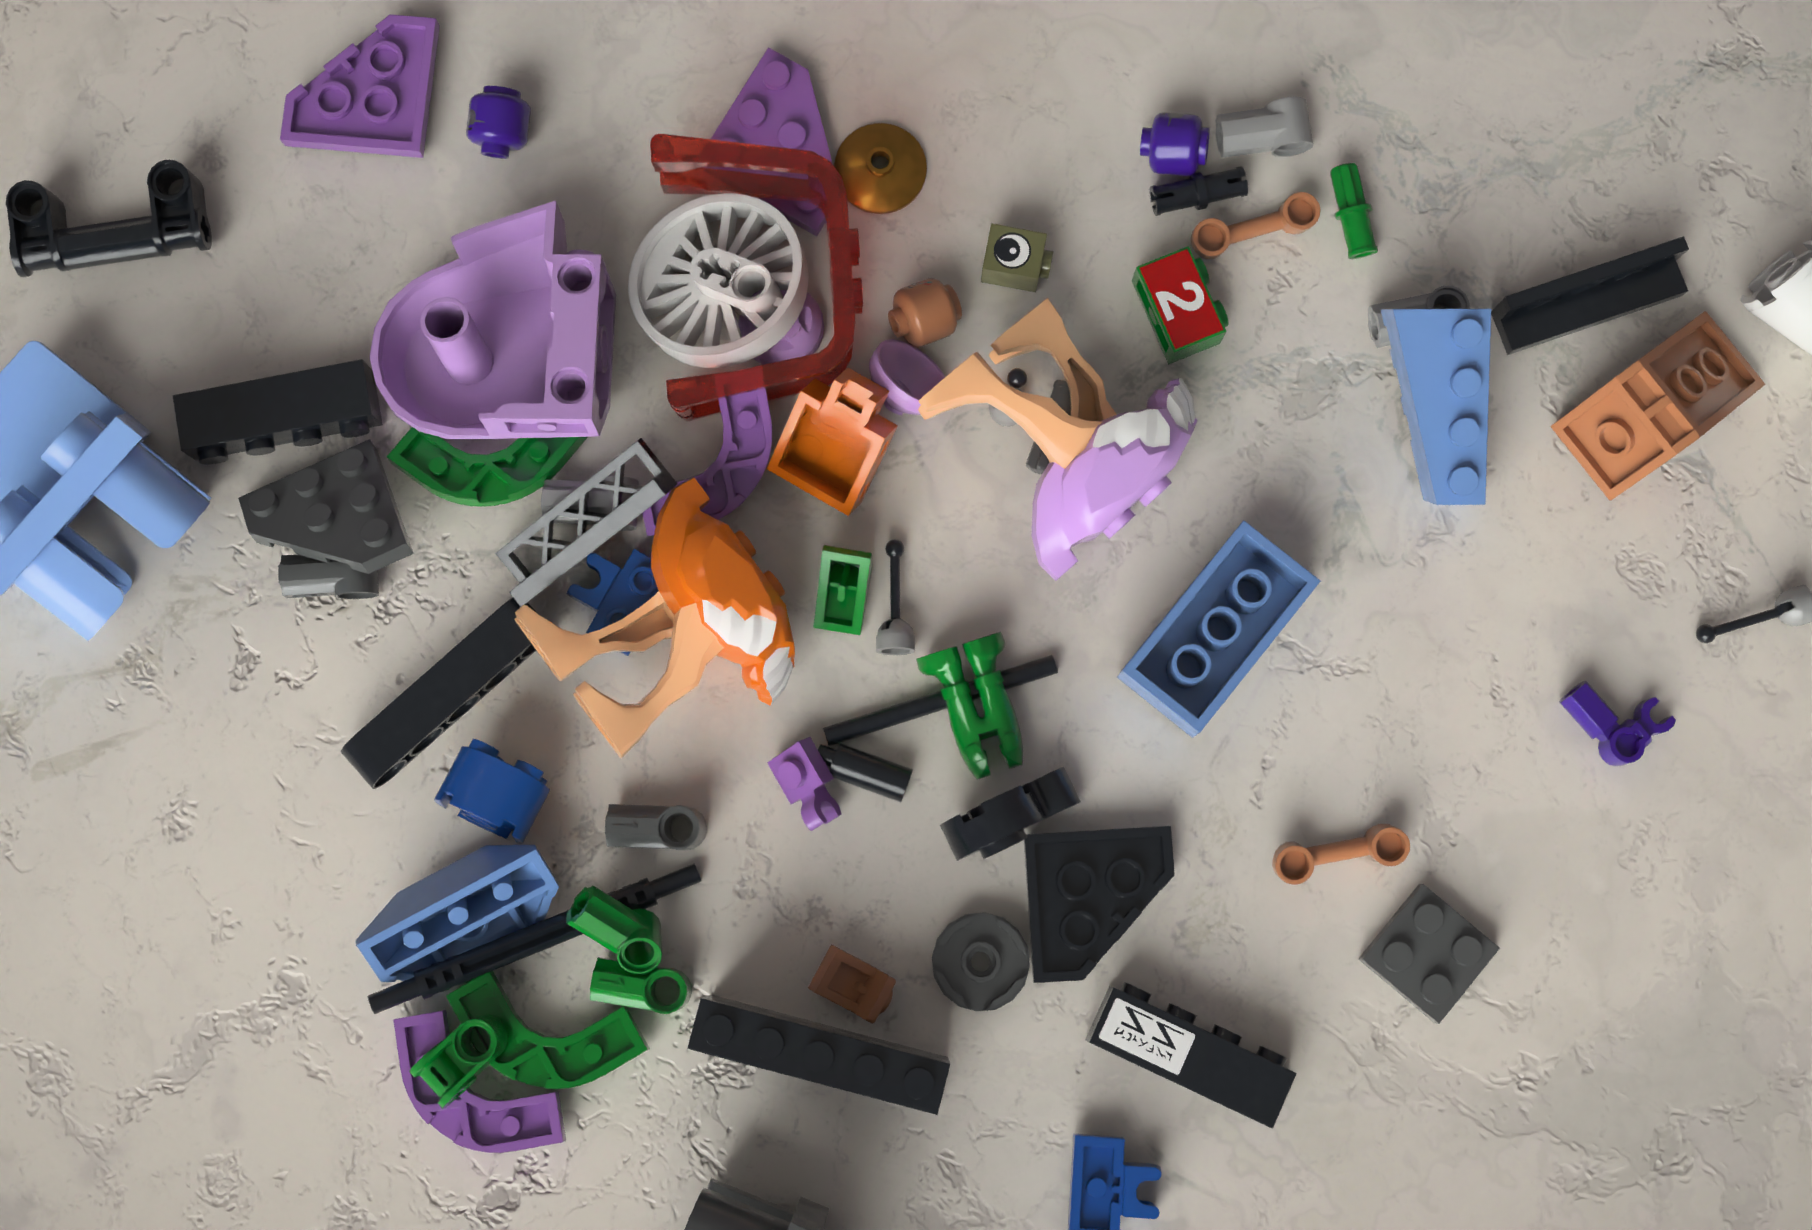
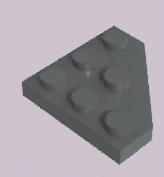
M370 439L238 498L249 534L256 543L269 547H273L274 544L293 549L298 555L327 563L330 559L349 564L353 570L367 574L414 554L379 453Z

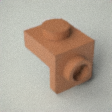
M831 944L808 989L873 1024L879 1014L883 1013L889 1006L896 979Z

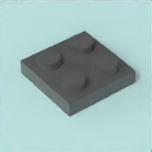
M1419 884L1359 957V960L1432 1022L1440 1024L1500 947L1424 884Z

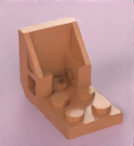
M1704 311L1550 427L1609 501H1611L1703 436L1766 384L1710 315Z

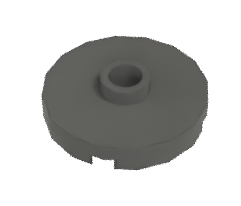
M985 912L966 914L949 923L937 938L932 954L934 978L942 993L957 1006L973 1011L996 1010L1014 1000L1025 986L1030 967L1028 946L1019 930L1005 918ZM977 952L986 953L990 959L989 967L984 971H976L971 965V959Z

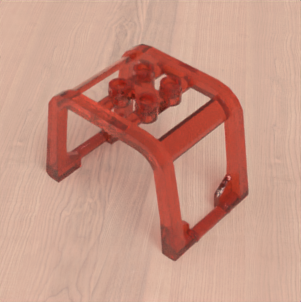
M669 134L654 135L650 142L651 162L655 172L660 173V185L664 194L737 193L752 197L808 201L818 207L824 215L827 225L834 336L829 345L816 354L737 371L666 380L667 398L672 409L684 421H693L721 414L719 399L766 388L768 402L799 395L800 391L814 379L827 386L832 385L834 379L847 369L851 362L856 323L855 314H862L863 307L861 278L852 277V266H859L858 228L849 229L847 194L842 176L829 160L813 151ZM704 167H732L807 174L808 179L764 175Z

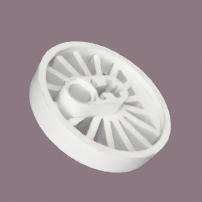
M737 193L703 196L689 201L668 213L645 236L635 253L630 268L628 280L630 305L637 322L645 333L665 353L674 359L702 368L734 366L754 359L768 351L792 328L806 300L809 281L808 266L795 230L786 217L775 207L758 198ZM737 218H745L746 221L734 240ZM721 220L718 245L715 248L708 223ZM764 223L771 226L765 233H763L759 238L756 239ZM698 233L704 248L700 252L692 245ZM787 239L789 241V246L771 252L784 240ZM686 253H687V254L690 256V258L692 259L691 262H688V261H686V260H683V258L685 257ZM793 265L792 272H775ZM762 290V292H761L760 294H758V295L752 297V295H753L754 293H756L757 291ZM780 290H787L784 297ZM670 312L653 326L651 319ZM735 313L747 317L757 329L742 337ZM724 315L731 342L719 345ZM684 326L676 342L669 339ZM706 326L703 347L694 346Z

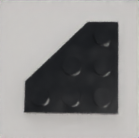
M1171 826L1026 834L1028 838L1024 840L1033 983L1084 980L1100 959L1121 938L1146 906L1175 875Z

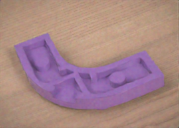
M762 367L714 376L723 421V445L717 459L704 472L690 478L694 477L710 498V502L701 511L717 520L731 513L746 500L760 481L769 460L772 445V421ZM690 478L676 481L678 483L676 486L682 484ZM670 491L643 512L647 536L654 535L658 514Z
M442 1010L393 1019L400 1070L406 1092L422 1119L427 1124H431L441 1134L454 1141L453 1143L474 1151L504 1153L566 1141L559 1091L504 1100L489 1099L468 1088L454 1102L442 1109L438 1104L439 1097L420 1076L413 1077L409 1071L428 1051L450 1035L447 1011Z

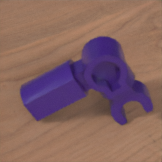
M1587 681L1579 683L1559 701L1591 739L1597 738L1599 740V755L1603 761L1612 766H1622L1639 760L1644 754L1645 748L1652 742L1651 736L1669 731L1676 722L1673 716L1664 718L1658 724L1652 721L1650 710L1659 702L1656 697L1640 702L1633 712V719H1626L1619 725L1616 722L1619 717Z

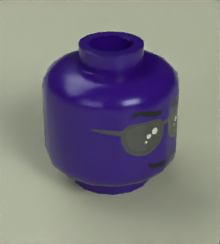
M484 86L483 93L475 94L470 99L466 136L472 143L481 146L482 155L507 159L509 158L510 151L520 150L526 146L531 108L526 101L520 99L521 93L519 91L501 86Z
M1159 113L1153 120L1152 128L1143 127L1140 156H1149V166L1154 173L1190 176L1197 171L1199 165H1206L1210 128L1202 127L1201 118L1197 115Z

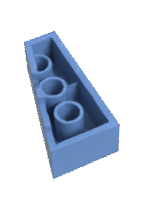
M1381 309L1383 323L1387 327L1391 349L1389 350L1394 369H1396L1402 397L1400 399L1404 415L1407 417L1412 438L1410 443L1423 500L1435 505H1485L1491 309Z

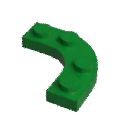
M411 427L387 455V458L393 466L440 498L467 506H497L522 499L543 487L544 481L551 480L588 437L518 438L506 449L486 455L466 453L453 447L438 436L419 432Z
M493 971L473 979L446 995L461 1024L469 1019L485 1015L496 1017L504 1024L508 1035L506 1048L490 1065L504 1076L528 1085L544 1089H564L581 1086L610 1073L650 1049L626 1006L621 1007L578 1033L566 1037L545 1036L529 1028L515 1012ZM476 1026L472 1030L470 1041L478 1052L486 1053L491 1043L490 1035L482 1027Z

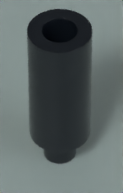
M842 743L839 744L837 750L820 744L818 751L827 767L830 768L829 771L833 778L902 802L913 769Z

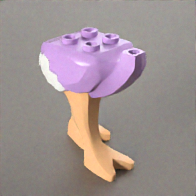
M1047 298L998 337L990 345L993 350L988 356L996 365L1013 357L1036 350L1051 353L1063 372L1070 390V415L1052 398L1024 393L1005 384L978 352L972 354L918 401L921 404L918 411L924 420H927L965 404L988 403L1008 415L1036 442L1047 456L1049 464L1036 483L1032 509L1031 536L1039 565L1056 581L1078 562L1071 547L1095 540L1101 533H1104L1110 539L1135 516L1130 510L1135 503L1140 501L1146 507L1172 483L1167 475L1175 467L1194 431L1197 419L1195 418L1193 397L1182 378L1169 381L1165 389L1155 390L1148 399L1146 409L1116 414L1106 400L1103 380L1079 354L1067 334L1062 318Z

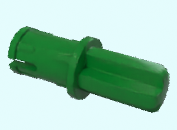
M1345 163L1336 166L1330 171L1338 212L1334 215L1336 220H1341L1348 249V258L1359 259L1373 255L1378 252L1369 217V212L1373 209L1371 204H1366L1358 166L1355 163Z

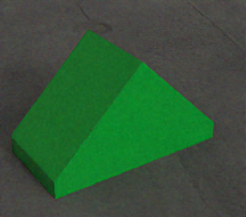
M823 545L813 628L861 635L873 566L872 553Z

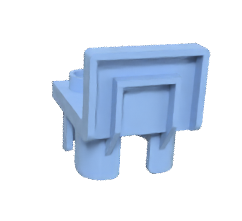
M38 341L28 342L0 372V595H3L15 584L89 641L121 606L124 595L132 586V578L124 569L68 525L95 496L154 544L161 548H169L176 544L210 504L212 497L143 442L151 433L144 425L47 346Z

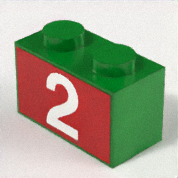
M1189 246L1136 267L1132 283L1168 365L1221 343L1227 332L1225 327L1229 325L1228 317L1222 303L1219 300L1213 301L1206 286L1210 283L1206 266L1200 257L1194 259Z

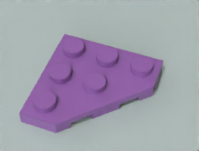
M390 14L375 26L377 30L357 46L352 43L323 66L325 71L303 87L302 84H299L290 91L285 98L280 135L281 142L288 147L423 158L440 29L437 19Z
M768 47L696 161L697 168L743 195H749L769 203L779 210L788 221L817 237L841 199L836 174L808 69Z

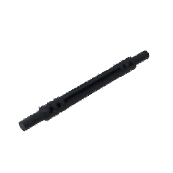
M694 863L650 882L648 878H644L637 883L629 884L622 887V889L607 894L632 910L646 909L658 905L657 899L702 881ZM567 910L459 955L451 956L444 961L431 964V966L424 969L416 970L413 972L414 977L368 995V1001L373 1013L377 1014L421 995L425 1000L439 992L442 993L454 986L462 985L471 979L580 936L583 933L566 923V916L569 911Z

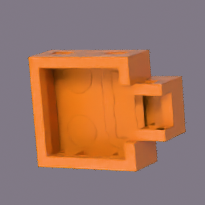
M850 368L845 369L835 378L831 387L817 379L812 380L800 391L766 469L849 516L862 503L898 425L879 415L889 390Z

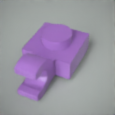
M811 737L798 741L767 762L790 804L802 801L801 816L810 831L842 815L838 803L831 797L825 787V784L834 778Z

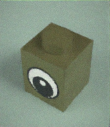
M991 223L981 282L1036 293L1038 279H1048L1053 257V251L1044 249L1047 234Z

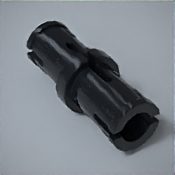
M1240 166L1236 167V169L1204 176L1201 172H1196L1186 180L1150 186V201L1155 202V205L1152 206L1155 216L1195 206L1196 210L1206 209L1208 203L1247 196L1248 182L1247 180L1242 181L1241 178L1246 176L1244 168Z

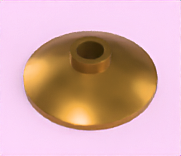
M874 123L858 128L845 138L836 153L834 171L839 190L849 203L865 212L887 214L903 209L916 199L925 183L927 163L921 145L908 131L892 124ZM882 156L889 161V164L883 169H878L872 165V160Z

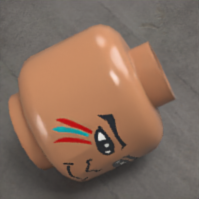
M928 278L898 290L894 295L893 309L888 311V320L893 333L898 338L903 336L909 344L915 347H922L949 337L955 332L957 321L962 317L960 301L954 289L948 284L943 285L941 281L934 278Z

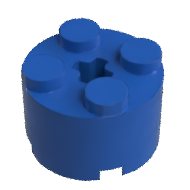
M472 739L469 747H461L434 801L445 809L448 804L461 809L457 816L505 839L513 831L512 836L516 843L523 844L550 792V789L546 786L547 780L542 777L544 772L521 760H517L515 765L512 766L498 756L499 751L480 740Z

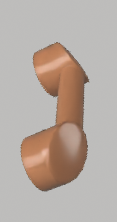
M1298 192L1288 197L1277 212L1229 226L1215 218L1205 219L1192 231L1191 245L1200 257L1215 259L1230 244L1281 229L1289 234H1300L1316 224L1320 217V205L1311 194Z
M1378 824L1368 829L1364 837L1307 848L1294 841L1285 842L1275 851L1272 866L1275 874L1282 881L1297 885L1307 881L1313 873L1314 866L1370 855L1382 865H1399L1407 858L1410 852V841L1407 835L1397 827L1390 824Z

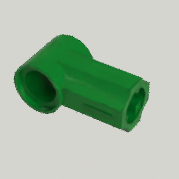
M595 886L590 888L584 887L575 897L566 916V923L617 954L619 965L625 971L633 974H644L651 972L659 965L662 958L661 923L653 912L646 909L632 910Z
M600 957L596 960L590 985L591 1001L652 1010L660 1014H670L682 1009L689 1002L692 994L690 980L680 970L656 967L648 973L633 974L625 971L619 965L618 960ZM665 976L673 978L680 987L679 998L672 1005L661 1003L655 994L657 982Z

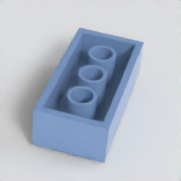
M1243 520L1121 670L1117 678L1193 738L1203 730L1321 581Z

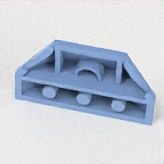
M486 845L397 892L356 939V946L381 982L405 981L414 977L413 972L416 970L424 969L431 966V964L444 961L451 956L459 955L543 921L552 898L555 897L558 891L559 884L535 845Z

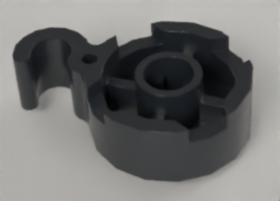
M1062 767L1030 783L1020 785L993 797L969 810L967 814L963 816L959 814L945 821L940 827L957 861L979 851L983 859H986L1027 839L1028 837L1024 829L1071 808L1081 801L1065 768Z

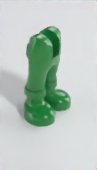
M1001 632L962 644L966 659L975 675L973 681L980 695L984 710L983 718L978 715L970 693L971 689L968 680L965 681L957 646L916 659L918 669L922 674L935 676L943 684L944 688L940 689L943 700H946L950 726L965 764L977 780L991 776L987 763L988 757L986 751L983 750L981 740L996 735L1000 743V752L1004 756L1008 768L1012 769L1023 765L1022 736L1016 713L1003 685L1004 680L1001 670L996 671L997 655L1005 647V640Z

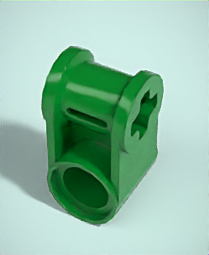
M485 1015L469 1019L460 1024L447 1038L428 1051L409 1072L413 1077L420 1076L439 1097V1106L444 1109L462 1095L476 1081L477 1076L501 1055L508 1041L507 1029L499 1019L493 1016ZM476 1026L482 1027L490 1035L491 1043L486 1053L476 1051L471 1045V1032Z

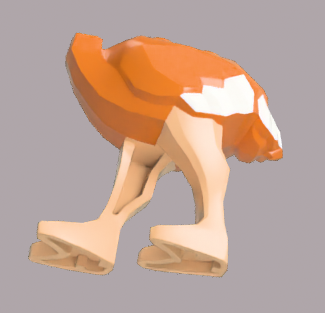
M694 477L670 491L658 514L651 550V570L658 592L646 603L623 619L600 630L583 635L559 628L525 604L515 612L517 616L514 618L515 622L559 681L564 680L594 656L609 652H644L661 640L672 639L665 673L656 686L639 703H618L585 681L575 688L576 692L573 693L575 699L620 758L640 741L650 725L668 706L698 686L705 666L715 656L740 664L742 667V679L746 687L756 690L758 699L770 706L785 690L792 669L795 667L793 635L786 604L780 598L785 595L782 585L771 571L767 570L763 573L752 558L756 555V550L741 530L734 533L728 524L701 511L710 502V498Z

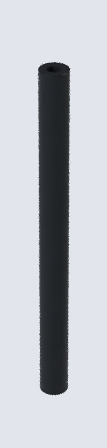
M1053 655L1003 670L1001 673L1004 680L1003 685L1007 690L1057 674L1058 670ZM969 681L972 699H979L980 695L978 689L976 690L974 681ZM937 691L824 727L823 730L828 746L947 709L946 700H943L941 691Z

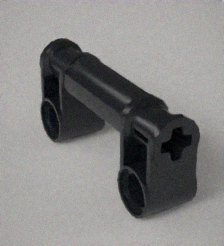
M163 160L157 162L151 168L147 177L152 216L67 228L66 209L64 203L56 195L37 182L29 180L18 182L10 188L6 196L10 230L9 249L14 269L20 277H29L33 274V271L58 268L60 271H70L72 269L139 259L170 256L173 250L198 247L201 251L210 250L212 235L206 213L203 185L182 163L175 160ZM184 179L182 189L176 194L168 195L170 185L175 180ZM43 199L40 211L30 216L32 204Z

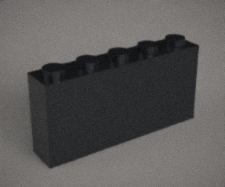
M709 995L700 999L687 1049L935 1115H938L950 1068V1061L946 1056L715 995Z

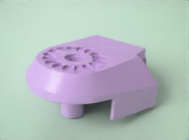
M556 201L473 227L452 236V244L459 259L417 277L388 301L374 328L369 357L377 388L394 414L419 432L445 439L600 436L610 409L616 292L601 254H594L587 250H572L567 253L565 222Z

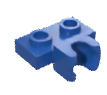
M633 549L623 569H621L619 566L592 552L587 556L586 563L588 567L598 573L600 583L593 589H586L580 585L573 584L569 587L566 594L590 609L597 611L586 633L600 630L623 619L658 592L651 570V558ZM621 652L626 656L630 654V652Z
M1073 1133L1068 1230H1120L1121 1215L1130 1218L1157 1219L1160 1213L1159 1209L1150 1201L1139 1200L1136 1196V1190L1143 1181L1159 1180L1162 1175L1161 1167L1150 1163L1124 1162L1125 1139L1123 1137Z

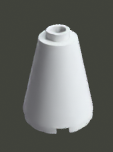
M1811 239L1803 243L1808 251L1796 257L1790 250L1779 257L1749 284L1748 288L1753 292V295L1751 297L1742 295L1740 301L1749 312L1810 355H1812Z

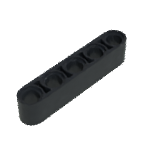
M511 598L498 608L343 746L341 750L343 756L372 789H376L392 779L536 651L514 620L517 617L515 612L520 608V605L514 598ZM528 602L525 604L533 611H535L534 608Z

